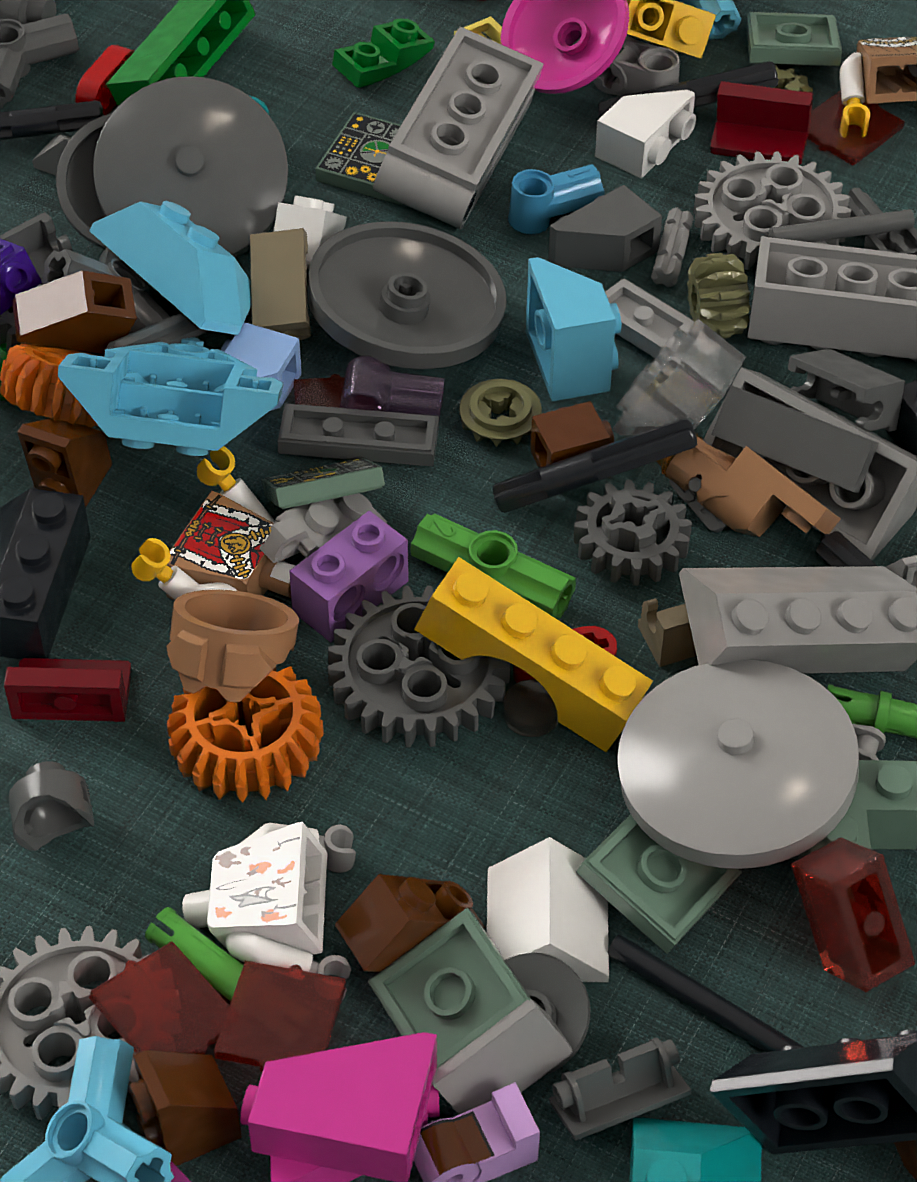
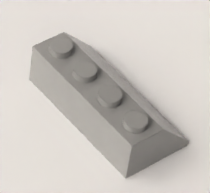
M761 236L747 338L758 339L772 345L790 343L807 345L816 350L839 349L860 352L869 357L887 355L910 358L917 362V255Z
M741 367L732 386L879 443L859 493L852 492L758 454L841 518L830 533L839 531L870 560H874L917 508V456L857 426L852 421L766 375ZM722 403L703 441L737 458L743 451V447L711 435L723 406Z
M884 566L682 568L679 572L698 665L708 663L711 666L754 659L784 665L806 674L906 671L917 660V587Z

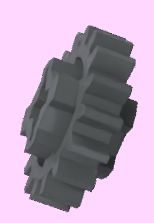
M626 480L623 490H617L611 483H607L604 487L603 497L590 492L587 495V506H578L573 541L575 544H579L578 557L580 560L592 559L591 572L594 574L602 572L604 569L610 570V582L616 583L622 575H629L632 584L639 585L641 575L648 574L653 581L658 582L661 580L662 567L668 571L676 572L678 570L679 558H686L688 555L692 522L685 519L686 506L684 504L672 506L673 493L669 490L659 496L654 494V483L648 482L642 490L635 489L632 480Z

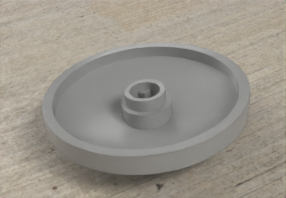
M754 659L711 666L705 663L681 671L663 681L640 701L629 716L621 734L617 755L622 795L629 812L640 828L652 840L673 854L692 862L719 868L741 869L767 866L785 861L812 848L835 829L845 816L854 798L859 776V750L855 729L849 715L834 695L823 685L795 669Z

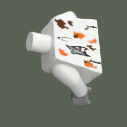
M303 822L292 825L264 824L238 845L221 850L215 855L212 861L210 890L184 896L182 903L184 919L194 926L195 929L209 927V931L235 959L264 972L301 984L306 978L313 980L316 994L322 1000L329 1003L342 1001L345 998L347 988L339 983L328 981L325 976L337 975L341 978H349L351 966L347 959L340 955L327 956L320 963L312 959L314 954L322 953L326 872L329 869L333 872L342 873L349 871L353 867L356 852L351 849L354 837L352 831L347 826L339 824L330 827L326 831L325 836H321L317 829L307 828Z

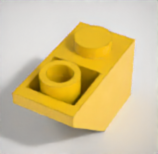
M627 0L629 7L627 35L660 47L669 48L681 54L702 59L716 14L675 0Z

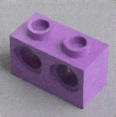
M367 511L289 571L292 609L299 618L329 642H332L335 629H346L345 615L347 613L362 617V601L367 600L378 606L382 602L383 591H387L392 595L409 581L408 539L371 511Z

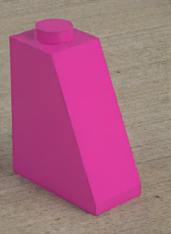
M422 1032L266 1062L259 1086L251 1084L248 1086L241 1109L240 1122L249 1128L252 1152L393 1182H408L437 1068V1035Z

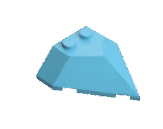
M196 337L184 338L181 343L170 345L165 342H155L105 349L104 357L86 353L68 354L58 366L59 379L108 437L120 438L124 446L137 449H150L154 447L155 443L174 445L177 452L191 456H204L208 454L209 450L218 451L277 406L283 388V382L275 378L257 377L256 368L219 349L209 350L203 347L204 342Z

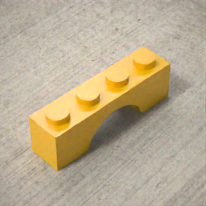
M460 557L455 561L431 596L414 630L461 660L472 656H490L521 668L535 678L548 692L555 704L558 722L604 752L608 751L622 732L629 716L643 699L653 682L647 676Z

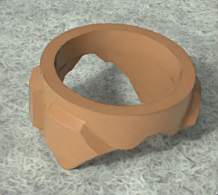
M201 590L183 594L174 601L170 631L171 641L166 645L171 666L178 672L185 691L194 694L207 686L216 688L226 701L240 702L277 664L285 662L290 650L294 651L299 617L293 609L281 602L247 592Z

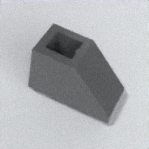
M622 185L606 195L599 196L579 210L561 217L550 225L548 261L561 267L623 272L658 252L662 215L629 188Z

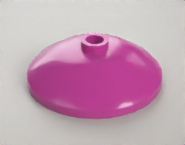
M513 0L503 21L501 45L544 63L540 77L534 86L535 91L559 94L576 90L600 76L620 52L629 26L627 0ZM580 38V40L575 45H573L574 42Z

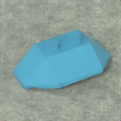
M140 201L93 222L90 232L200 329L233 335L239 334L252 305L251 280L234 256L218 244L219 236L205 227L195 225L189 220L191 213L188 210L169 201H163L161 206Z

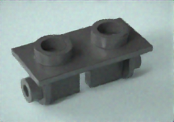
M656 1037L650 1039L648 1043L617 1054L620 1071L612 1073L608 1061L604 1059L561 1075L562 1081L552 1085L554 1096L549 1098V1103L575 1141L692 1094L691 1088L674 1068V1065L680 1063V1057L671 1039L661 1042Z

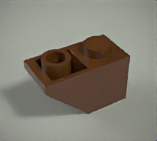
M79 271L18 293L12 300L17 342L105 354L108 343L128 335L137 320L131 278Z
M52 418L22 424L17 433L34 488L83 495L86 508L112 465L105 433L80 424L72 425L60 420L54 421Z
M378 874L335 923L336 928L363 970L371 972L383 971L466 908L475 915L482 927L485 928L472 908L473 900L471 896L457 883Z
M144 1050L133 1055L138 1081L129 1084V1089L138 1114L135 1116L142 1137L172 1154L171 1161L176 1166L242 1138L238 1108L213 1055Z

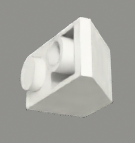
M689 90L623 96L597 121L595 157L642 179L656 164L660 165L665 161L669 151L681 139L686 140L692 133L696 123V115L693 114L695 93Z
M295 196L293 205L278 202L274 232L304 228L307 233L308 243L306 268H309L312 257L317 249L331 236L344 230L347 217L333 213L334 204Z

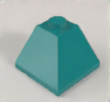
M634 1117L632 1121L629 1182H761L762 1143L746 1127Z

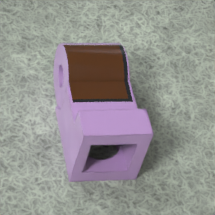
M516 1082L492 1092V1101L453 1118H443L422 1127L414 1162L423 1182H487L538 1161L540 1131Z

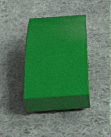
M409 18L396 19L393 22L373 26L370 42H359L353 46L335 49L332 66L357 88L364 87L391 77L411 66L434 48L435 40Z

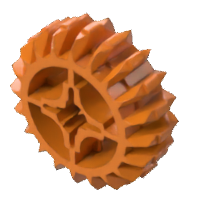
M26 343L9 348L0 373V394L10 404L17 405L21 410L34 412L36 416L52 418L54 421L60 420L72 425L80 424L90 428L98 426L58 377V366L68 354H93L84 351Z
M291 666L278 672L275 667L240 702L226 701L216 688L207 686L194 694L185 691L183 688L184 694L174 696V702L172 703L173 713L168 714L169 719L167 720L170 753L174 756V760H177L178 769L183 774V777L193 776V783L199 791L213 785L214 794L217 795L219 800L229 791H236L237 797L242 803L248 796V792L259 791V794L267 800L271 786L277 785L288 791L292 783L291 775L305 778L306 772L309 769L308 762L317 761V756L320 752L319 742H321V737L324 735L323 720L320 719L321 705L317 701V696L312 695L307 679L296 680V674ZM239 720H242L244 725H239ZM247 731H252V736H249Z

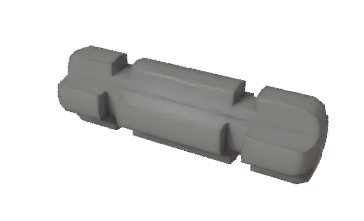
M677 207L668 213L651 275L655 284H664L668 288L677 283L694 219L689 211H681Z

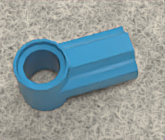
M593 164L554 175L534 169L518 172L512 181L508 215L510 226L526 234H537L545 231L550 225L551 217L577 211L593 202L599 196L604 195L605 190L602 186L600 173Z

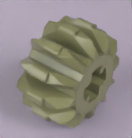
M723 253L706 254V257L695 258L688 270L689 280L687 286L690 316L693 317V321L698 323L697 331L705 338L714 337L715 339L731 338V335L742 334L749 323L748 313L751 310L749 304L750 291L747 284L748 276L744 273V264L735 254L723 255Z

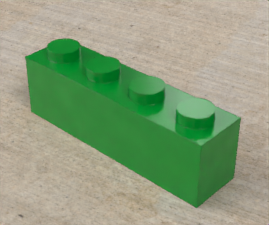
M179 0L106 83L118 107L132 94L155 82L176 77H204L256 15L250 1Z

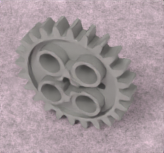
M758 151L755 152L754 161H748L742 155H737L735 166L726 161H721L719 172L714 170L707 172V180L699 182L698 194H695L694 226L695 228H701L700 239L702 241L712 240L711 251L713 253L726 249L727 254H735L737 258L745 259L744 269L748 270L758 261L761 236L769 237L770 228L850 217L851 209L848 208L850 198L849 195L841 194L843 188L841 182L830 183L832 174L830 171L819 174L815 173L816 162L813 161L803 167L798 165V155H794L786 162L782 161L779 152H775L771 160H765ZM846 238L817 241L812 243H821L838 246L839 242H844Z
M86 926L80 941H72L67 929L61 928L58 944L50 946L39 935L35 937L37 953L29 956L24 951L16 948L13 950V955L17 967L12 970L0 966V1094L10 1090L9 1095L13 1108L17 1110L33 1099L36 1118L42 1120L52 1106L60 1108L68 1103L79 1039L92 1036L107 1038L112 1032L125 1029L132 1032L126 1037L121 1038V1040L134 1047L133 1055L144 1050L175 1052L171 1038L181 1035L179 1016H176L181 1011L178 994L172 992L174 988L171 973L169 971L160 972L159 958L155 952L142 958L140 940L136 938L121 949L117 930L112 929L102 942L95 941L92 926ZM99 980L106 982L99 988H83L85 985L93 981ZM38 1006L48 1007L41 1014L34 1016L25 1015L32 1008ZM26 1043L33 1044V1046L27 1047L25 1045ZM57 1057H73L65 1065L58 1067L48 1066L49 1062ZM134 1057L132 1058L127 1089L129 1093V1084L138 1081Z

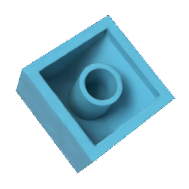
M539 257L528 259L526 334L551 401L609 392L612 370L618 369L619 364L614 337L615 334L621 333L622 323L617 304L609 303L602 283Z

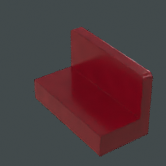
M721 81L717 94V122L710 144V152L715 155L730 157L742 155L746 159L753 160L755 152L758 151L765 160H771L773 154L779 152L782 161L788 162L794 155H798V165L802 164L811 127L813 93Z
M23 658L19 662V667H7L4 688L12 719L125 722L132 668L131 663L125 660Z

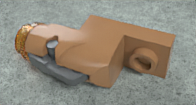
M696 434L697 446L695 448L656 461L662 467V474L669 479V483L690 506L708 529L714 533L731 528L735 532L760 537L781 513L806 534L812 526L824 534H829L841 519L747 446L735 458L708 445Z

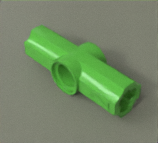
M427 513L419 523L414 539L411 542V556L446 572H449L455 561L460 557L557 620L567 610L576 588L575 577L518 552L515 540L507 533L494 530L477 533L435 513L433 515Z

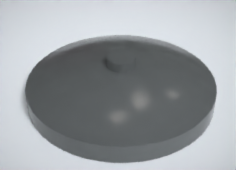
M192 76L176 77L155 82L135 92L122 102L107 120L99 136L94 154V183L105 217L140 201L159 206L162 205L163 201L173 202L191 213L189 220L195 225L205 227L219 236L218 244L234 256V258L250 250L251 234L267 233L270 231L276 220L278 202L284 203L288 182L287 155L282 137L275 123L261 105L238 88L214 79Z
M373 222L353 226L336 233L327 239L315 252L309 266L307 278L308 305L314 318L324 331L354 353L376 362L396 367L412 369L443 368L463 363L478 356L496 339L501 329L506 309V291L502 279L493 265L481 253L450 234L412 223Z

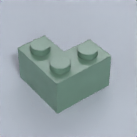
M859 760L857 788L845 816L823 840L798 855L802 899L862 900L849 856L871 866V849L916 850L917 761Z

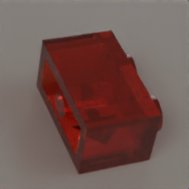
M840 837L791 864L824 971L867 992L916 964L882 854Z

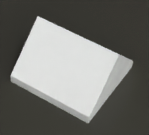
M550 837L488 868L487 934L504 959L525 953L546 954L566 963L579 976L582 982H608V901L576 873L586 858Z

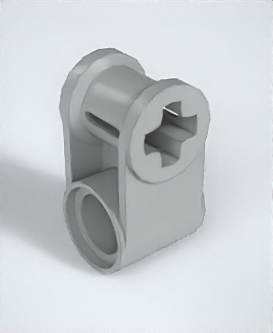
M626 35L622 52L618 53L611 65L593 80V83L601 91L618 96L630 95L679 83V55L669 48L657 47Z

